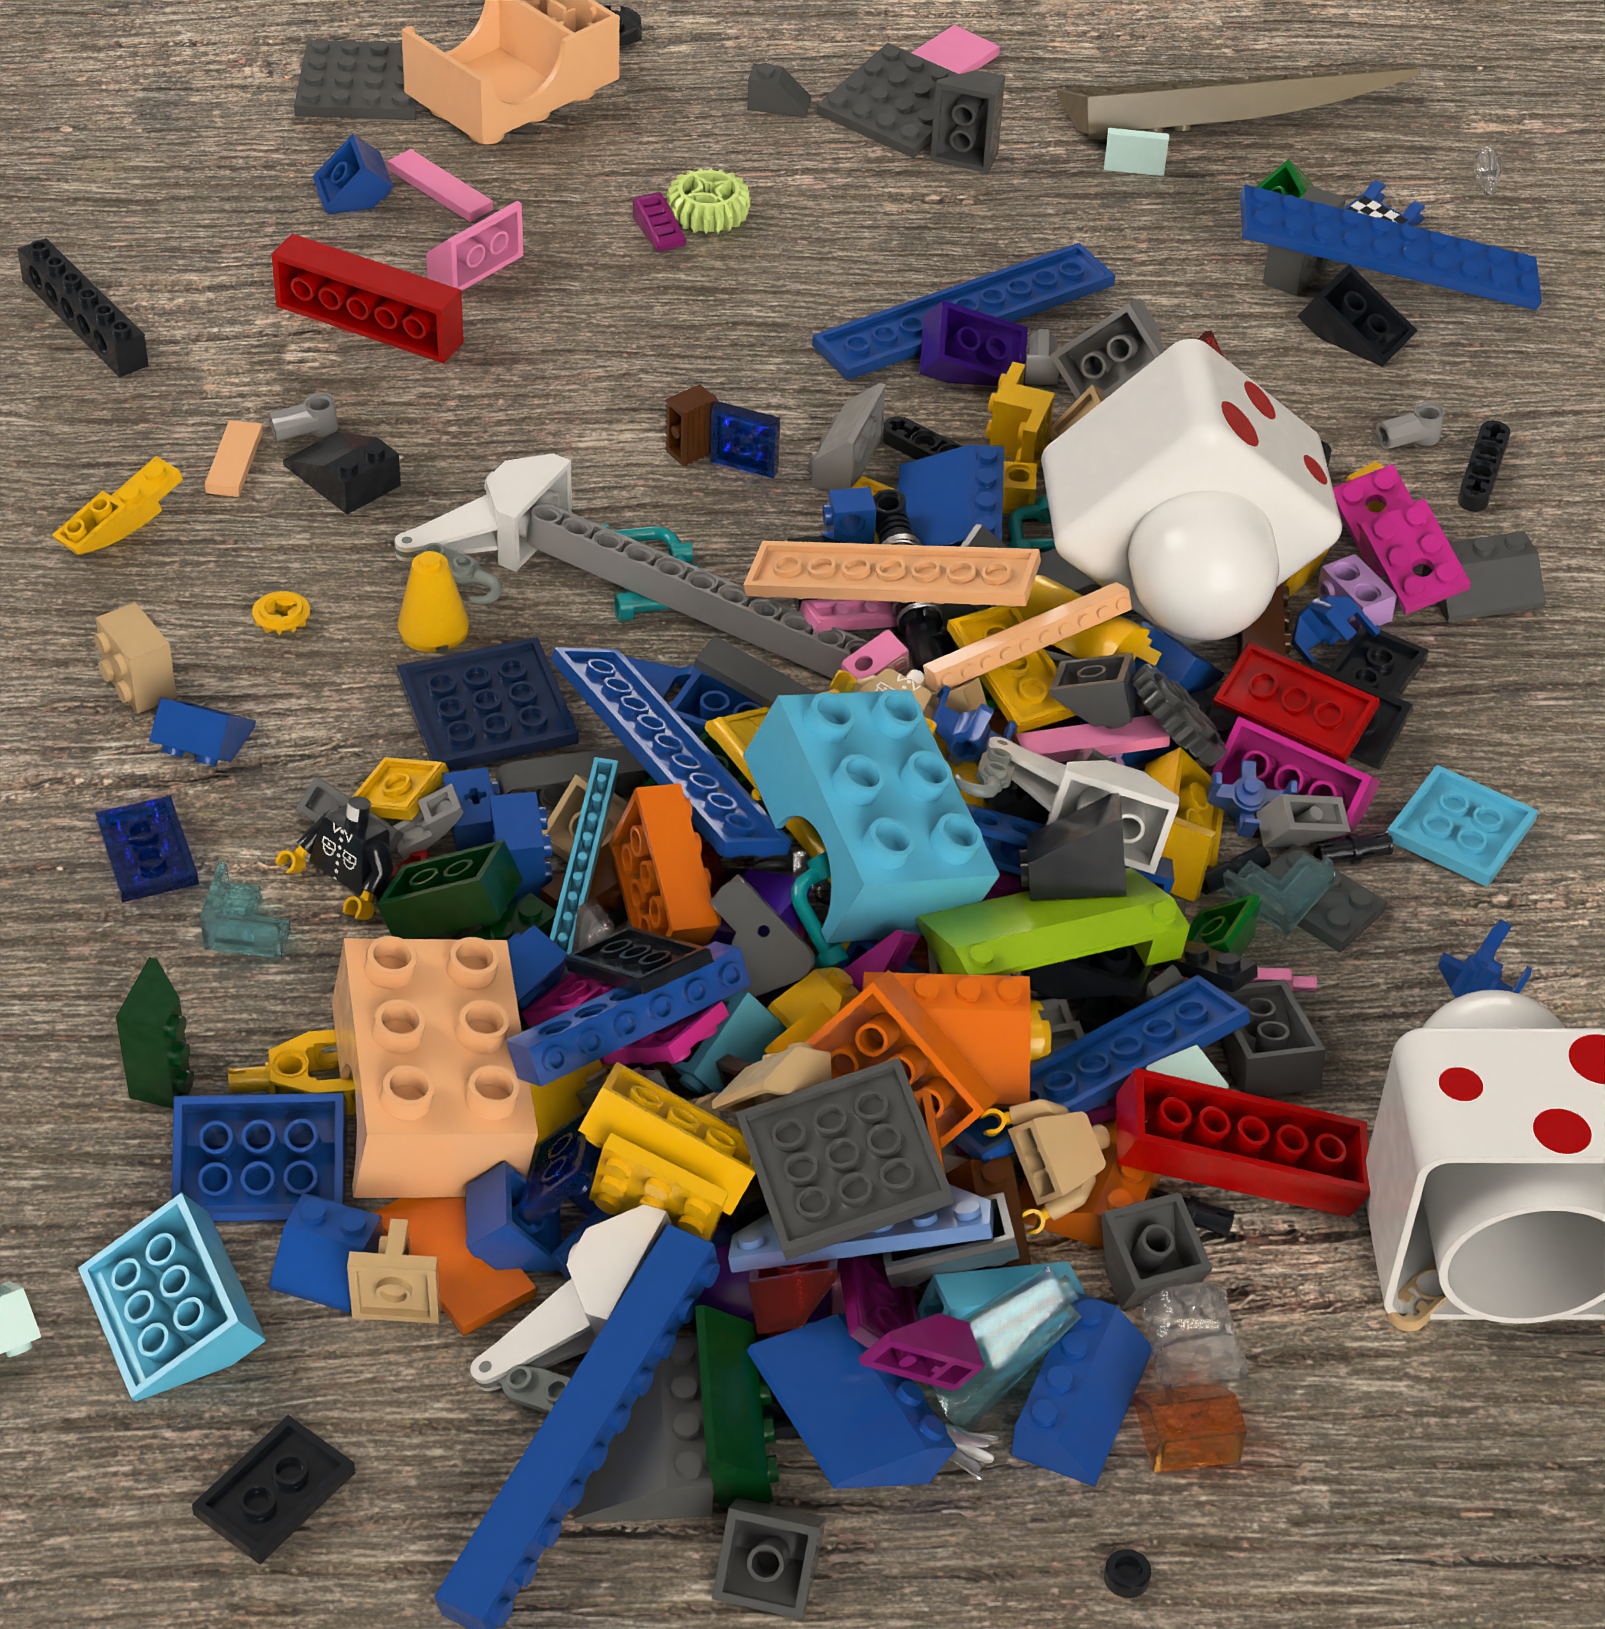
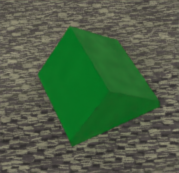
M1256 893L1200 910L1190 924L1186 940L1194 943H1204L1209 948L1225 953H1236L1241 957L1254 938L1261 898Z

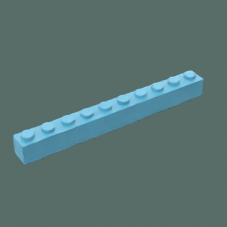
M594 757L550 934V939L568 955L576 951L618 777V761ZM565 967L564 972L570 973V972L567 970V967Z

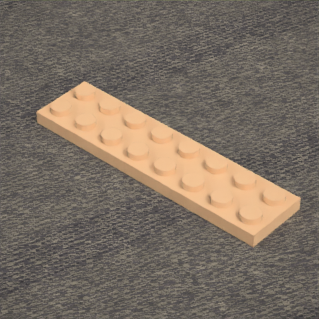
M762 541L743 586L746 596L763 598L783 597L864 600L868 602L896 601L902 603L924 602L936 604L1005 605L1009 607L1026 606L1041 557L1039 549Z

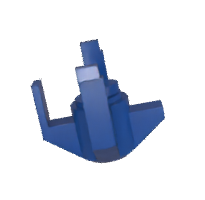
M1350 596L1317 597L1298 613L1291 645L1311 667L1313 662L1318 663L1309 652L1314 646L1319 643L1322 645L1327 643L1330 647L1341 637L1347 642L1357 634L1347 621L1353 615L1373 638L1380 633L1378 625L1374 626Z
M945 685L941 688L936 696L939 700L932 720L937 724L936 731L947 744L946 761L958 766L963 762L980 760L982 753L986 752L991 737H1001L1010 741L1011 736L1017 729L1014 721L1011 720L1003 736L990 730L989 720L993 715L994 709L981 703L977 710L959 714L945 706L950 687Z
M1242 760L1238 780L1233 785L1222 784V772L1212 774V782L1207 791V803L1226 811L1228 816L1236 823L1238 836L1253 837L1260 825V819H1257L1256 812L1281 794L1298 795V782L1291 780L1285 790L1267 789L1265 784L1256 778V762Z
M1500 919L1496 925L1494 924L1476 954L1469 955L1465 962L1445 952L1442 953L1438 961V967L1456 998L1481 990H1504L1520 993L1531 975L1532 968L1527 966L1514 987H1511L1500 981L1503 964L1494 960L1495 952L1511 929V924Z

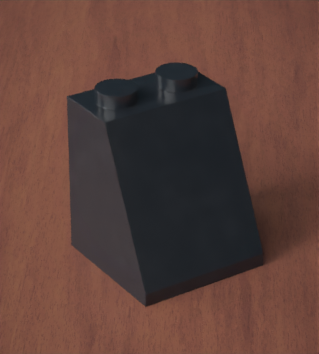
M1111 793L1026 836L1027 849L1019 850L1021 886L1030 887V901L1126 895L1123 821L1119 793Z

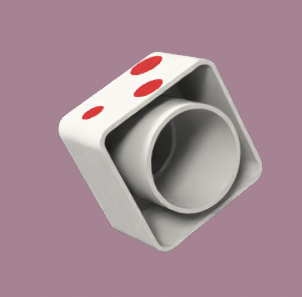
M1185 339L1170 346L1051 442L1042 453L1041 461L1054 543L1058 554L1102 587L1118 582L1128 588L1132 609L1183 644L1193 645L1203 641L1227 638L1249 627L1265 611L1272 600L1276 587L1334 545L1342 532V522L1318 433L1201 340Z
M1481 990L1455 998L1437 1010L1422 1028L1405 1033L1396 1042L1366 1157L1370 1195L1365 1200L1384 1308L1389 1314L1397 1312L1402 1316L1408 1313L1416 1316L1418 1313L1415 1311V1307L1422 1299L1427 1305L1431 1304L1432 1301L1421 1297L1415 1288H1411L1408 1291L1415 1294V1298L1406 1304L1402 1300H1398V1291L1435 1258L1436 1266L1434 1268L1437 1269L1438 1273H1423L1416 1281L1417 1287L1424 1294L1438 1296L1444 1293L1447 1297L1430 1314V1320H1489L1514 1324L1537 1323L1550 1320H1605V1028H1565L1563 1023L1545 1006L1534 999L1510 991Z

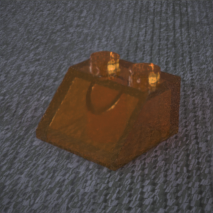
M1218 1383L1134 1393L1133 1401L1153 1472L1241 1461L1247 1429L1237 1396L1229 1389Z

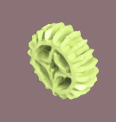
M698 168L696 172L687 170L686 175L680 174L677 176V180L671 181V186L668 188L667 203L677 223L682 225V229L691 228L693 233L703 231L705 234L708 232L719 234L721 230L730 232L731 227H740V223L746 221L751 202L748 185L743 183V178H735V174L732 172L726 174L724 169L715 171L712 168L709 170Z

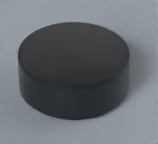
M1130 1549L1119 1550L1110 1555L1105 1566L1104 1581L1111 1592L1120 1597L1134 1598L1147 1590L1151 1578V1565L1144 1555Z

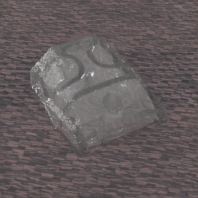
M1209 1281L1166 1287L1143 1301L1141 1313L1149 1343L1152 1347L1151 1356L1164 1392L1173 1391V1387L1237 1376L1239 1380L1248 1379L1247 1359L1232 1321L1227 1302L1226 1288Z

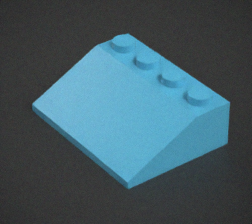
M182 1192L78 1267L130 1397L136 1402L230 1367L266 1341L210 1213Z

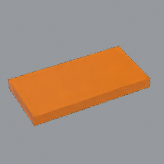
M463 1196L399 1198L374 1211V1214L382 1216L384 1236H388L391 1219H407L411 1255L438 1257L441 1309L462 1336L537 1297L536 1286L522 1269L495 1270L482 1259H478L470 1253L466 1245V1200Z

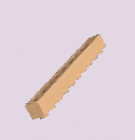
M1115 582L923 665L926 685L939 693L945 685L952 688L1132 610L1130 591L1125 586Z

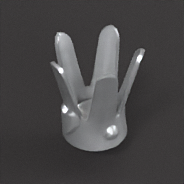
M946 1423L947 1433L957 1446V1449L948 1460L953 1461L974 1477L983 1481V1476L979 1473L981 1467L977 1461L992 1463L994 1456L981 1448L988 1447L990 1441H996L999 1437L971 1433L962 1427Z

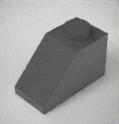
M753 63L748 79L747 110L806 117L811 102V95L783 67L773 66L769 63Z

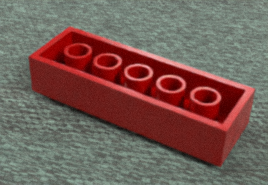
M293 233L271 253L276 307L443 364L464 343L461 289Z
M1140 1068L1134 1069L1116 1093L1117 1165L1350 1217L1370 1195L1366 1165L1369 1149L1366 1121Z

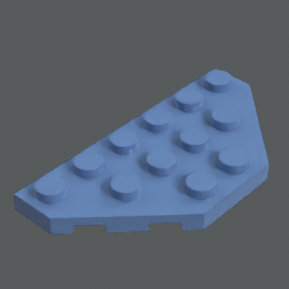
M949 1184L955 1204L787 1261L775 1232L770 1213H767L732 1235L728 1255L731 1272L992 1239L994 1215L991 1200Z

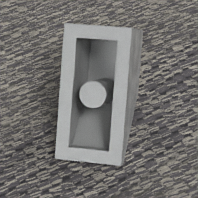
M1281 794L1256 812L1257 819H1260L1259 829L1264 847L1290 848L1293 844L1300 847L1343 836L1351 832L1342 797Z

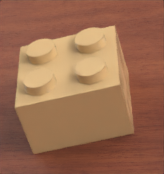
M136 602L95 618L98 633L94 635V640L102 658V661L98 662V667L106 682L111 681L114 684L118 697L123 703L128 702L133 710L139 714L158 706L160 698L172 700L177 698L170 643Z

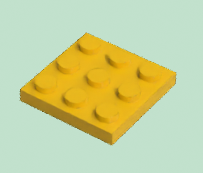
M610 1133L602 1148L589 1199L594 1201L599 1209L612 1215L622 1214L643 1204L667 1211L673 1226L711 1242L729 1192Z

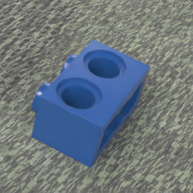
M870 487L829 490L828 505L822 506L824 526H827L826 532H821V536L845 543L874 544L876 506Z

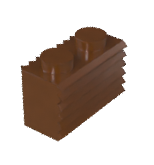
M699 384L665 399L667 403L665 405L667 408L665 410L667 414L665 415L667 419L665 421L667 425L665 426L667 430L665 431L667 435L665 437L667 453L682 466H687L688 463L693 464V461L704 459V456H709V454H715V438L719 436L716 425V412L719 411V402L716 396Z

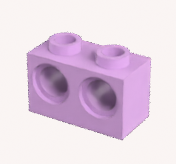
M1356 554L1321 566L1316 592L1319 597L1350 596L1375 627L1392 621L1397 594ZM1353 615L1347 620L1354 630L1358 632L1362 625Z

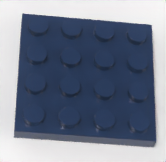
M538 637L397 665V676L430 761L446 763L449 771L579 743V732Z

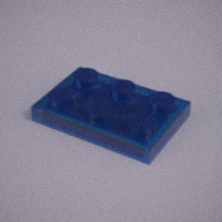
M171 795L95 813L97 826L122 903L199 885L198 873Z
M592 1104L535 1145L517 1216L528 1226L541 1217L544 1219L551 1217L560 1208L564 1200L573 1194L575 1196L581 1195L592 1184L595 1164L599 1158V1147L591 1144L585 1138V1134L578 1131Z

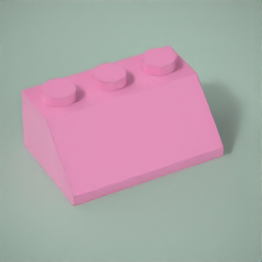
M519 201L512 203L426 253L427 278L463 291L523 256L522 203Z

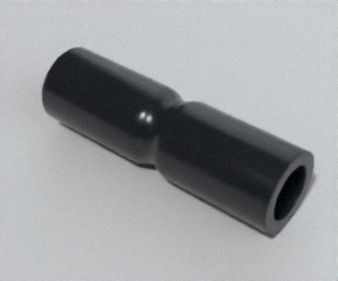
M1259 845L1233 857L1230 861H1224L1207 869L1201 892L1208 895L1235 882L1237 879L1244 878L1268 867L1271 862L1268 851Z

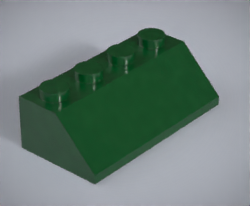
M706 1305L695 1306L706 1458L719 1508L730 1507L737 1497L761 1503L773 1501L772 1483L780 1482L777 1455H769L768 1445L776 1443L773 1415L766 1416L765 1405L773 1404L772 1391L747 1353V1349L751 1344L762 1340H758L753 1322Z

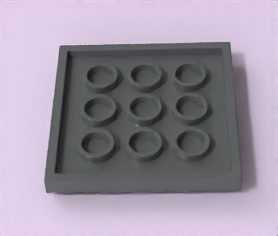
M351 39L345 41L307 40L294 104L295 116L416 120L418 101L404 92L402 43H387L380 40L357 42Z
M887 43L817 104V114L914 158L932 142L937 80L958 75V73Z
M900 1057L735 1112L786 1261L955 1204L952 1191Z

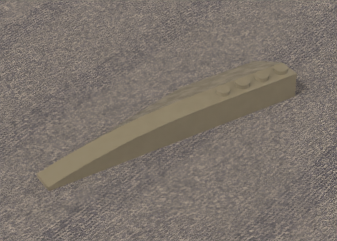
M1408 66L1369 69V72H1366V70H1342V75H1339L1338 72L1324 71L1312 72V77L1311 75H1299V73L1248 76V79L1244 77H1224L1221 79V82H1217L1214 79H1192V84L1190 82H1178V80L1057 90V97L1077 130L1089 134L1091 139L1107 137L1108 128L1145 129L1146 132L1162 133L1163 127H1173V131L1191 130V125L1253 119L1310 109L1402 82L1420 75L1421 68Z

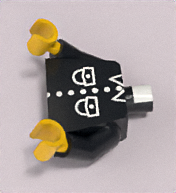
M354 796L348 800L347 805L336 810H328L297 841L299 844L295 851H281L277 855L275 862L276 865L284 866L292 858V865L287 869L286 873L299 874L306 867L305 856L308 853L311 854L309 861L360 896H351L345 900L343 904L344 914L355 915V919L365 921L374 915V905L371 900L373 897L378 898L394 870V864L389 850L390 832L387 826L370 816L371 802L367 798Z

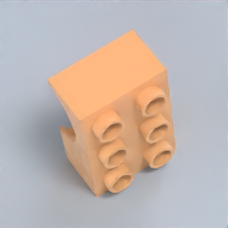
M485 0L481 17L472 33L460 45L448 52H443L415 34L413 26L402 29L404 92L430 109L434 116L447 120L468 134L472 141L485 145L495 144L504 138L505 133L528 122L543 121L550 116L551 111L572 101L589 99L595 94V90L619 79L620 16L594 0Z
M384 936L377 939L344 938L332 999L340 1079L349 1078L350 1071H352L355 1087L357 1138L352 1183L354 1198L466 1197V1185L503 1162H507L527 1178L538 1136L530 1083L518 1079L506 1043L507 1039L522 1033L507 940H484L477 937H466L460 940L402 939L395 936Z

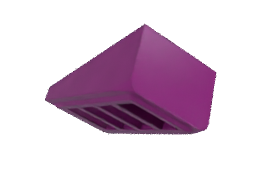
M660 192L633 199V219L657 252L686 245V239L667 201Z

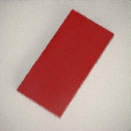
M1250 641L1246 644L1213 699L1214 705L1344 764L1380 706L1379 698Z

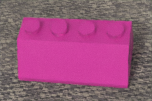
M1239 716L1225 744L1227 754L1216 763L1212 774L1222 772V784L1233 785L1238 780L1241 761H1255L1256 778L1261 780L1267 789L1285 790L1291 780H1295L1298 782V795L1342 797L1351 832L1366 814L1381 782L1368 774ZM1346 835L1331 838L1328 840L1336 841L1339 839H1344Z

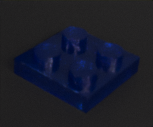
M716 401L712 407L711 462L774 479L779 466L780 417Z

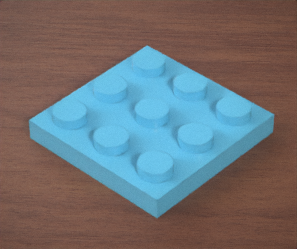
M1436 765L1387 831L1392 837L1393 844L1488 887L1535 823L1539 810Z

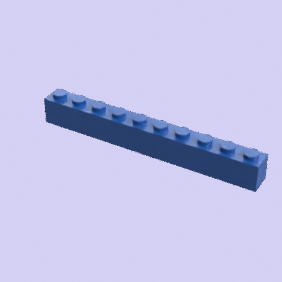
M668 1224L435 1594L434 1597L442 1616L468 1629H496L497 1626L502 1627L507 1622L513 1610V1600L520 1588L527 1587L536 1574L539 1557L546 1547L551 1548L557 1541L561 1532V1522L569 1509H575L580 1503L585 1492L587 1479L593 1470L598 1471L604 1464L608 1454V1445L616 1433L620 1434L626 1428L631 1417V1408L638 1396L643 1397L650 1389L655 1368L661 1359L666 1360L672 1353L676 1343V1334L683 1323L688 1324L694 1317L695 1306L698 1305V1298L705 1287L710 1288L715 1283L719 1274L720 1264H718L713 1243Z

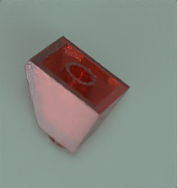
M839 1259L751 1270L749 1288L757 1334L768 1333L769 1337H774L795 1328H802L838 1279Z

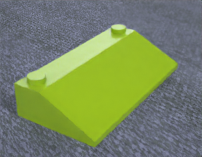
M1132 867L1125 869L1126 895L1030 901V891L920 915L916 919V923L943 973L962 975L1006 976L1007 974L1130 945L1134 946L1145 966L1181 958L1190 929L1189 923L1174 898Z

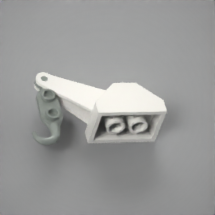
M552 453L504 461L495 471H492L487 476L484 485L487 495L417 528L398 534L395 537L396 557L401 561L411 562L417 555L426 551L440 553L447 558L457 584L469 585L477 583L491 589L484 596L470 595L468 597L469 602L489 604L496 601L501 596L503 589L500 580L484 570L471 556L463 554L494 551L498 565L517 572L537 551L527 542L530 514L533 506L541 503L552 504L572 513L571 460Z
M991 737L986 752L981 755L976 777L980 780V785L964 780L959 774L954 776L955 783L959 789L979 798L994 797L1003 788H1008L1011 780H1013L1050 811L1046 826L1111 793H1119L1123 821L1125 866L1154 875L1179 806V796L1143 771L1108 760L1067 762L1064 765L1001 737Z
M643 1204L586 1228L580 1241L572 1246L568 1255L566 1265L571 1279L498 1342L474 1359L470 1371L478 1387L483 1391H494L502 1387L510 1401L549 1414L571 1378L545 1369L589 1351L668 1224L672 1225L667 1211Z

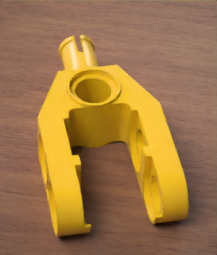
M335 1030L309 1031L269 1049V1061H265V1066L228 1067L229 1094L267 1090V1094L344 1093L347 1100V1115L356 1114V1097L352 1074L347 1079L317 1080V1077H310V1071L339 1069L338 1053H324L321 1051L325 1047H337Z

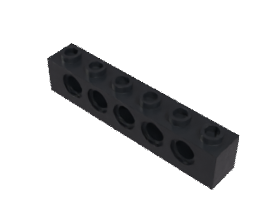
M47 238L33 241L29 245L18 248L22 281L119 378L149 366L145 334Z

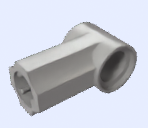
M1038 329L1036 333L1029 337L1025 366V384L1058 385L1059 370L1050 357V354L1057 350V337L1051 334L1048 329Z
M325 392L309 395L305 399L304 404L269 412L268 414L272 434L276 442L308 433L315 437H328L338 430L334 397Z
M1425 401L1415 406L1414 413L1377 423L1376 434L1380 446L1387 450L1412 442L1423 446H1431L1438 443L1444 416L1443 407L1438 403Z

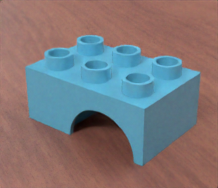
M912 691L824 692L820 694L777 696L743 756L775 828L782 829L790 819L795 816H801L816 828L824 843L831 871L830 906L827 918L821 929L826 943L883 939L897 929L914 931L919 935H923L916 923L917 916L982 902L1000 874L983 841L981 830L969 812L952 776L951 768L944 760L923 716L922 708L916 701Z

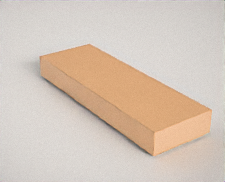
M228 421L204 484L206 494L240 496L263 435L262 423Z

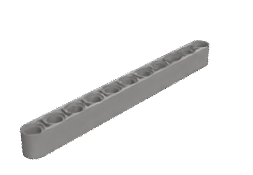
M541 503L533 506L531 509L527 542L533 548L833 679L837 671L842 670L841 663L844 659L868 643V641L836 627H832L831 630L816 632L815 629L813 631L812 625L808 624L802 612L769 598L746 596L742 586L555 505Z

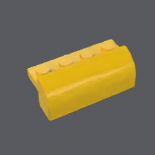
M1036 575L1026 606L1015 607L1026 621L1078 599L1083 595L1046 576ZM1122 615L1115 616L1052 644L1078 659L1133 653L1134 660L1138 657L1154 666L1162 654L1150 647L1152 639L1147 637L1150 632L1149 629Z

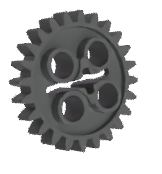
M1145 663L1132 675L1133 685L1138 690L1137 693L1141 696L1142 702L1153 716L1159 719L1160 726L1165 728L1169 736L1179 746L1186 750L1189 749L1195 758L1199 757L1203 763H1207L1209 766L1214 765L1227 754V749L1224 746L1225 743L1219 738L1221 735L1217 732L1216 726L1200 710V705L1193 700L1182 685L1173 679L1170 681L1164 672L1161 673L1156 666L1152 667L1150 663Z

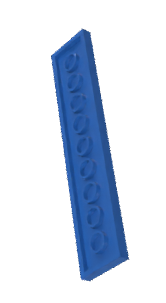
M1245 184L1240 192L1243 239L1537 310L1542 303L1537 260L1534 256Z
M1076 243L813 335L812 346L846 380L920 355L923 317L942 300L1013 322L1112 287L1115 283V274L1083 245Z
M554 647L551 662L578 691V694L592 707L594 712L606 723L611 732L626 746L627 750L640 762L645 771L659 785L681 783L684 796L688 797L691 801V822L719 855L726 858L752 855L767 858L771 855H788L792 844L789 837L781 829L775 828L770 816L618 649Z

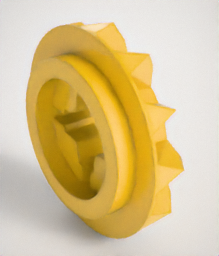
M277 591L259 598L253 606L252 615L255 626L262 627L265 633L276 631L280 636L283 631L295 633L296 627H305L307 618L310 617V606L308 601L297 593ZM276 610L287 616L282 617L280 614H276Z

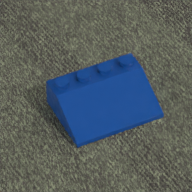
M969 444L899 465L898 491L903 493L906 498V509L912 531L918 536L923 546L960 547L976 524L983 525L1002 542L1004 447Z
M344 1093L174 1096L172 1199L182 1192L208 1211L214 1223L287 1221L302 1193L344 1205L347 1158V1100Z
M835 1314L750 1345L747 1353L834 1489L929 1484L957 1449V1446L947 1433L945 1424L937 1418L925 1400L922 1390L912 1379L860 1365L858 1357L869 1348L849 1336L846 1314Z

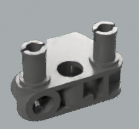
M736 874L727 884L723 885L709 901L718 914L736 931L731 945L740 947L751 982V986L743 990L749 992L754 998L800 981L812 972L815 965V956L810 946L740 874ZM763 925H766L770 930L767 937H762L759 934V928Z

